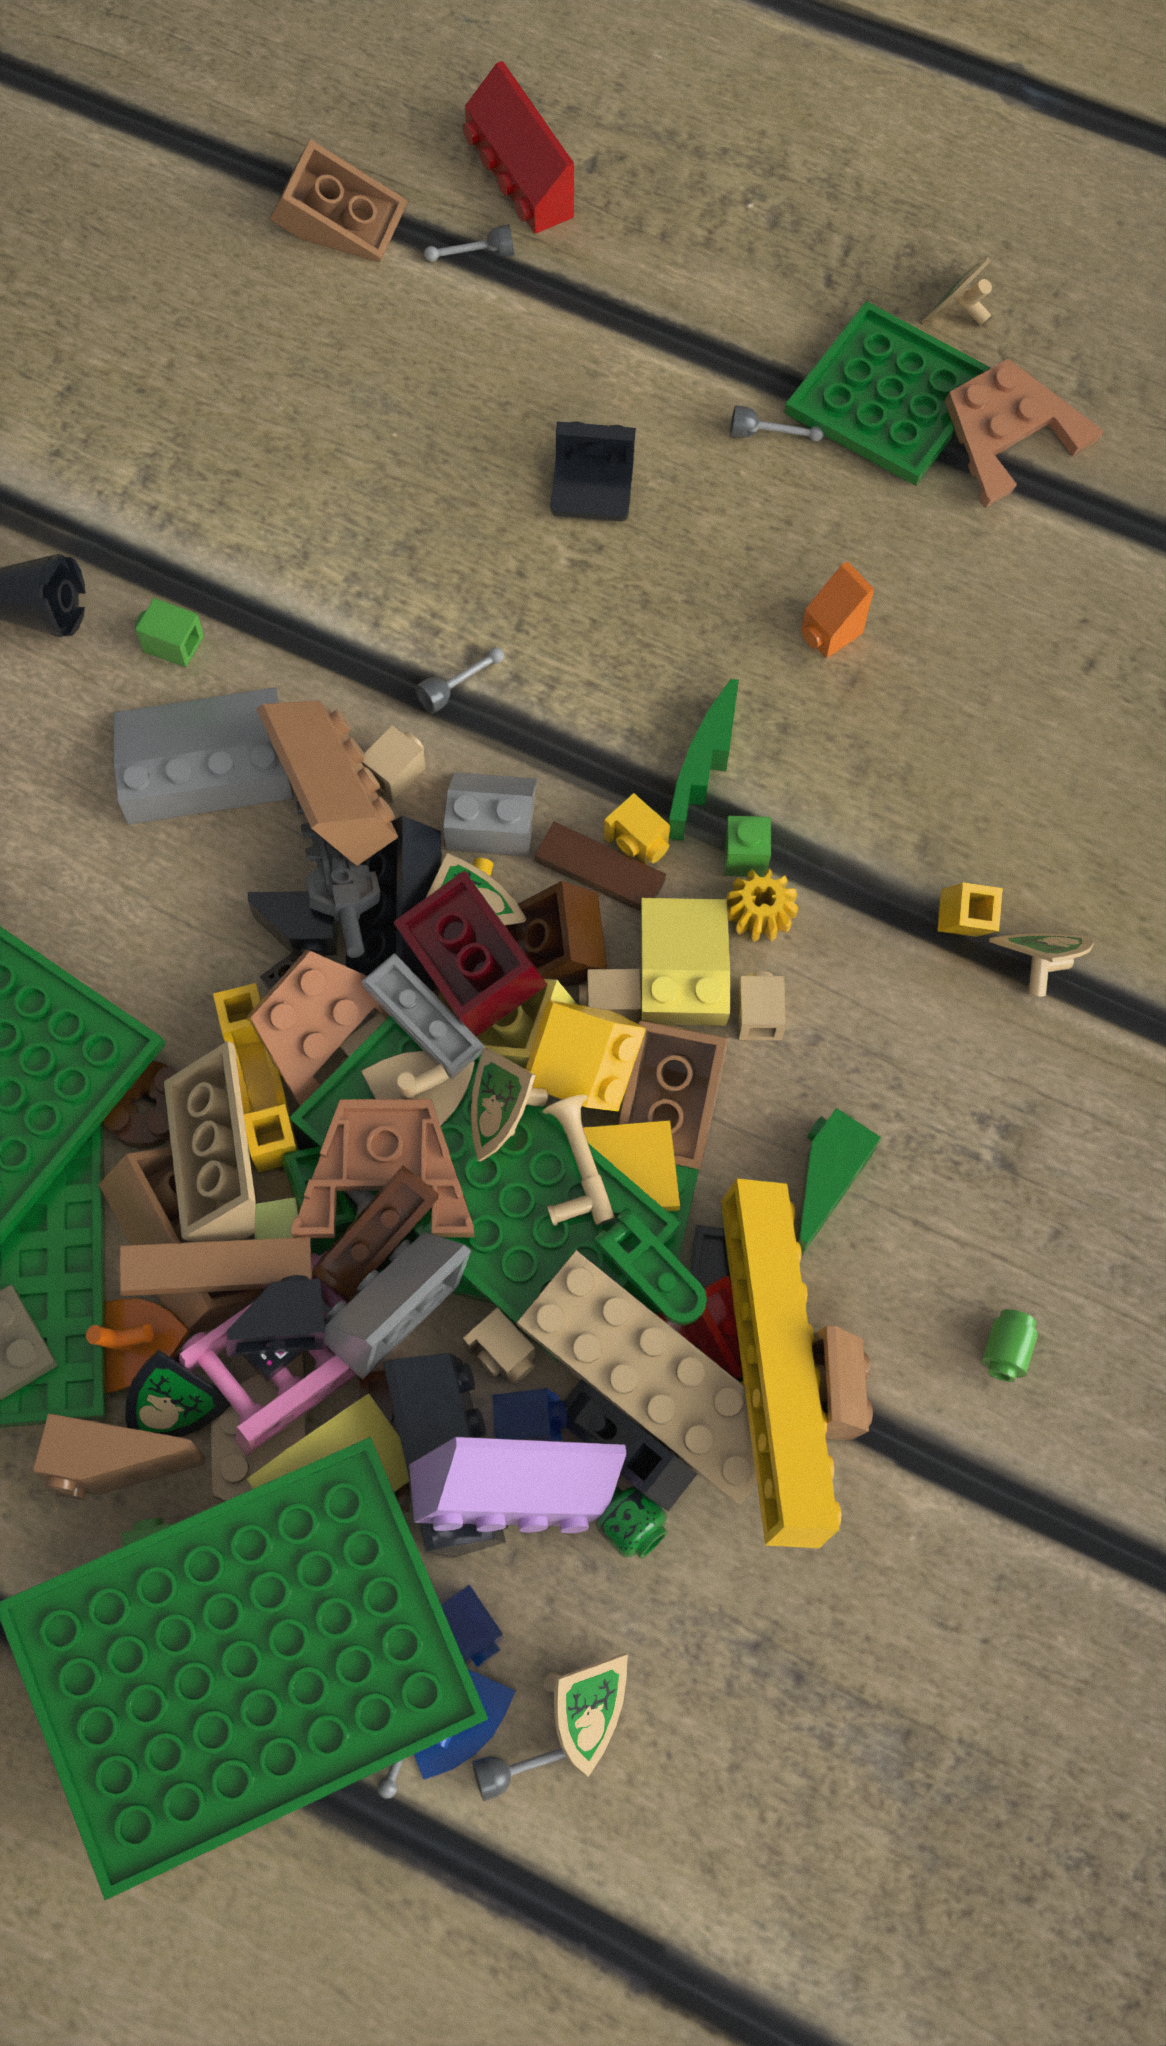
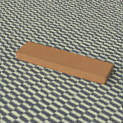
M310 1237L120 1246L121 1296L266 1289L272 1282H280L287 1276L303 1275L312 1279Z

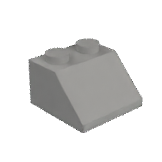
M454 772L447 792L443 826L446 850L529 857L537 779Z

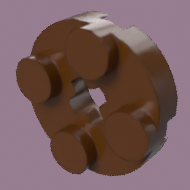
M152 1061L103 1120L108 1131L122 1144L132 1148L149 1149L164 1144V1140L170 1137L164 1081L178 1072L164 1063ZM143 1095H149L151 1100L156 1101L155 1107H147L146 1113L140 1114L134 1102Z

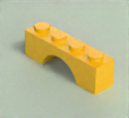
M257 983L213 993L224 1041L233 1043L235 1048L247 1143L252 1161L258 1173L283 1167L282 1158L284 1153L298 1151L299 1148L293 1124L289 1119L291 1115L281 1074L273 1064L247 1017L262 1000Z

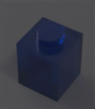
M542 1388L492 1395L495 1439L562 1442L561 1429L567 1427L566 1407L564 1401L559 1400V1396L551 1390Z
M470 1585L441 1605L466 1666L473 1661L478 1668L501 1651L497 1643L504 1639L503 1633Z

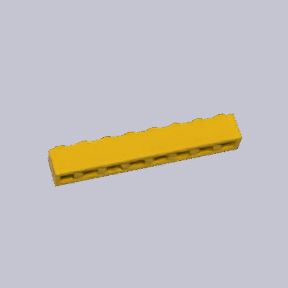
M737 1178L720 1202L765 1546L820 1548L839 1531L841 1508L834 1497L832 1483L834 1462L832 1457L828 1455L826 1444L827 1416L821 1410L818 1390L821 1378L820 1371L814 1364L812 1351L814 1331L812 1325L808 1324L806 1312L808 1292L806 1284L801 1279L799 1265L801 1246L795 1239L793 1226L795 1207L790 1202L787 1184Z

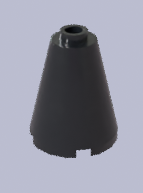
M55 554L0 567V620L57 637L73 636L80 628L85 607H78L79 594H86L82 571L75 559Z

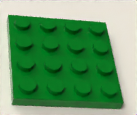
M865 301L787 401L784 413L810 428L813 426L819 427L823 431L824 436L917 486L956 433L944 401L950 391L984 373L991 367Z

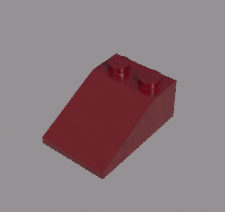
M465 870L393 922L458 1018L476 1037L547 986L545 980Z

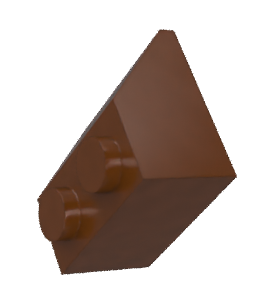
M560 881L518 903L519 908L526 917L525 922L505 925L543 979L558 980L563 987L577 986L587 981L588 969H607L598 892Z

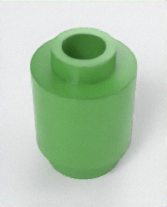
M1004 1309L1001 1311L999 1318L993 1320L981 1359V1363L988 1368L987 1373L990 1376L1005 1382H1014L1016 1377L1026 1376L1038 1337V1332L1035 1330L1037 1321L1032 1316L1017 1310Z

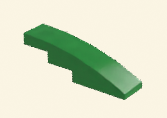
M730 679L709 708L690 744L676 784L669 817V839L684 840L689 804L705 806L710 770L725 772L727 770L738 679Z

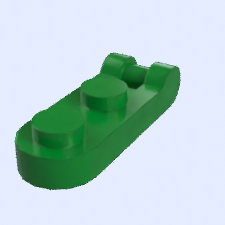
M625 1208L615 1217L617 1223L607 1232L602 1229L592 1238L593 1243L600 1252L618 1267L668 1321L681 1326L688 1325L698 1320L706 1307L707 1298L701 1283L630 1209ZM631 1236L639 1244L628 1254L620 1244Z

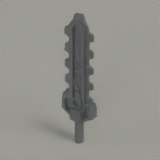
M299 801L296 802L298 814H304ZM309 823L302 824V837L312 838L313 846L305 848L306 859L316 861L318 870L310 872V877L305 876L309 908L333 916L334 921H340L347 955L352 958L359 957L364 953V946L358 919H360V914L380 902V888L376 872H370L369 866L360 864L356 866L316 833Z

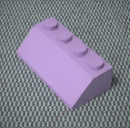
M455 1437L409 1464L414 1523H433V1529L437 1531L459 1529L463 1527V1524H476L477 1531L481 1532L501 1530L506 1528V1525H519V1531L524 1533L543 1531L548 1526H560L561 1533L586 1531L589 1529V1523L597 1520L611 1503L626 1457L625 1445Z

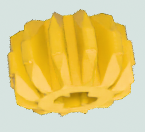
M769 868L764 872L763 877H759L753 869L747 873V880L737 877L733 882L734 891L727 893L726 899L727 906L730 907L727 911L728 922H738L736 927L738 935L750 930L752 931V940L756 942L759 940L760 934L765 933L772 942L777 937V930L784 933L790 930L792 924L790 919L796 918L798 913V906L794 903L797 892L796 889L786 888L788 882L786 875L774 880L772 879V871Z

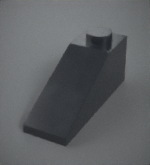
M582 1378L553 1413L556 1419L584 1443L625 1445L626 1457L620 1474L644 1495L667 1511L671 1509L697 1475L695 1471Z

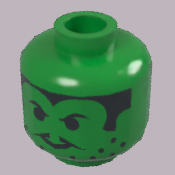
M616 1486L610 1505L598 1518L596 1524L598 1532L623 1557H632L637 1554L639 1558H644L660 1544L668 1532L664 1528L667 1520L666 1512L635 1486H631L624 1491Z

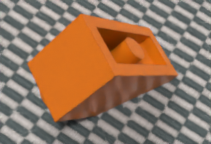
M848 561L838 568L804 612L801 627L802 635L807 644L814 649L817 648L826 659L863 634L874 588Z

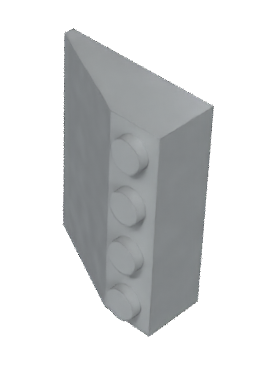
M276 687L113 713L114 770L117 796L127 824L292 799V785L256 710L262 704L279 703Z

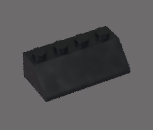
M401 816L391 821L398 838L361 863V865L369 866L370 872H376L380 888V902L360 914L358 922L364 953L359 957L352 958L346 952V967L368 976L395 953L431 991H435L438 987L393 922L427 897L441 866V831L408 817Z
M451 1353L398 1358L383 1362L409 1480V1464L455 1437L481 1438V1436L486 1435L482 1413L479 1408L474 1409L470 1391L475 1390V1381L468 1363H463L462 1359ZM419 1523L425 1551L445 1557L455 1558L506 1543L504 1529L481 1532L477 1531L476 1524H463V1527L459 1529L437 1531L433 1529V1523Z

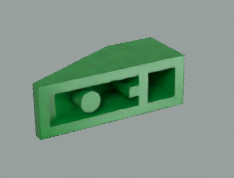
M838 1108L833 1111L828 1120L820 1116L807 1135V1139L812 1141L806 1158L796 1239L801 1246L802 1256L867 1164L881 1139L879 1135Z

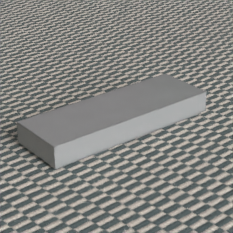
M395 953L361 981L365 991L437 1065L442 1064L451 1080L482 1054L485 1046Z

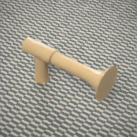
M578 1095L560 1100L542 1111L544 1114H551L556 1117L563 1126L585 1192L584 1196L554 1206H547L553 1226L557 1225L558 1222L588 1212L592 1213L596 1225L605 1224L615 1219L601 1175L598 1174L582 1127L581 1107L583 1102L587 1100V1095Z

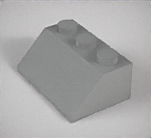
M423 1232L413 1243L406 1239L391 1254L389 1258L392 1262L381 1273L376 1269L370 1272L357 1288L359 1294L348 1304L344 1300L340 1301L326 1315L324 1319L326 1323L324 1344L361 1379H364L459 1286L471 1250L464 1244Z

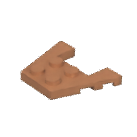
M1009 359L1004 360L950 391L944 400L959 442L966 447L970 459L968 467L972 478H977L981 489L979 498L985 508L1010 494L1017 486L1016 482L996 457L997 454L1046 425L1051 427L1072 456L1097 442L1104 433L1100 427Z
M306 950L247 1015L273 1064L278 1068L288 1086V1091L299 1107L321 1086L313 1077L314 1074L367 1014L374 1009L383 1015L385 1019L390 1016L362 987L361 981L367 977L366 975L310 950Z
M432 1099L340 1100L321 1148L320 1159L312 1180H309L305 1190V1198L298 1217H295L292 1224L291 1235L293 1238H335L337 1191H380L402 1165L438 1193V1200L432 1205V1234L439 1237H474V1226Z

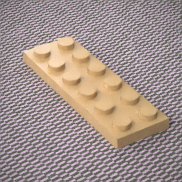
M576 1250L520 1318L517 1326L736 1506H740L757 1484L745 1387Z

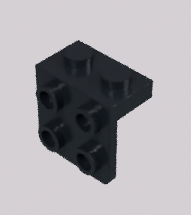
M557 421L556 460L550 511L554 516L620 522L628 518L636 428L623 427L621 425L585 424L578 421Z

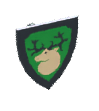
M157 1350L143 1364L132 1380L126 1398L125 1421L127 1428L183 1437L210 1424L231 1404L216 1386L180 1364L179 1356L175 1361L165 1353Z

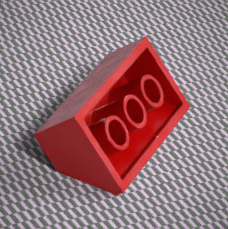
M503 61L498 62L466 103V123L463 124V132L469 145H475L479 151L481 161L486 170H492L496 176L502 194L504 196L509 195L513 201L519 219L522 222L526 221L534 234H537L574 218V162Z

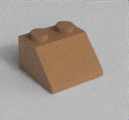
M825 1326L814 1333L812 1346L814 1364L818 1367L821 1378L818 1390L821 1410L827 1416L825 1437L826 1439L853 1440L869 1432V1426L873 1417L872 1403L867 1399L866 1379L870 1370L869 1357L864 1352L863 1338L837 1326Z

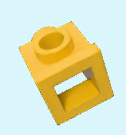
M635 793L604 819L603 838L609 844L616 839L618 847L625 855L631 858L635 856L644 864H647L649 861L651 863L657 862L669 848L670 825Z

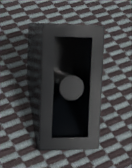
M307 891L248 892V903L253 918L291 953L294 951L298 956H301L306 950H310L323 957L337 955L338 921H334L331 915L309 908Z
M292 1275L283 1278L280 1282H272L227 1330V1357L323 1349L325 1326L320 1279H309L303 1275Z

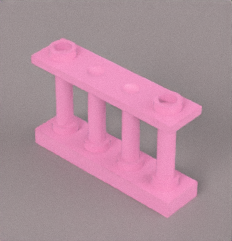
M326 1252L320 1256L317 1253L311 1254V1270H313V1266ZM312 1273V1279H319ZM320 1279L322 1297L331 1308L342 1300L347 1304L350 1302ZM249 1306L207 1335L205 1332L194 1335L183 1345L181 1349L183 1352L179 1354V1363L192 1372L201 1366L239 1414L240 1419L238 1422L240 1425L237 1426L236 1443L246 1456L250 1455L357 1376L346 1363L323 1343V1349L308 1350L316 1361L314 1366L316 1370L301 1379L300 1376L293 1377L289 1370L284 1367L271 1378L279 1389L277 1392L279 1397L265 1407L261 1403L256 1405L217 1356L218 1353L226 1348L227 1330Z

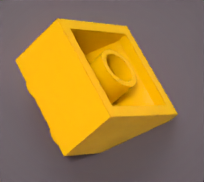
M548 1000L525 1068L536 1075L532 1087L545 1089L548 1095L562 1100L573 1096L587 1095L588 1098L583 1102V1107L619 1111L646 1028L614 1011Z

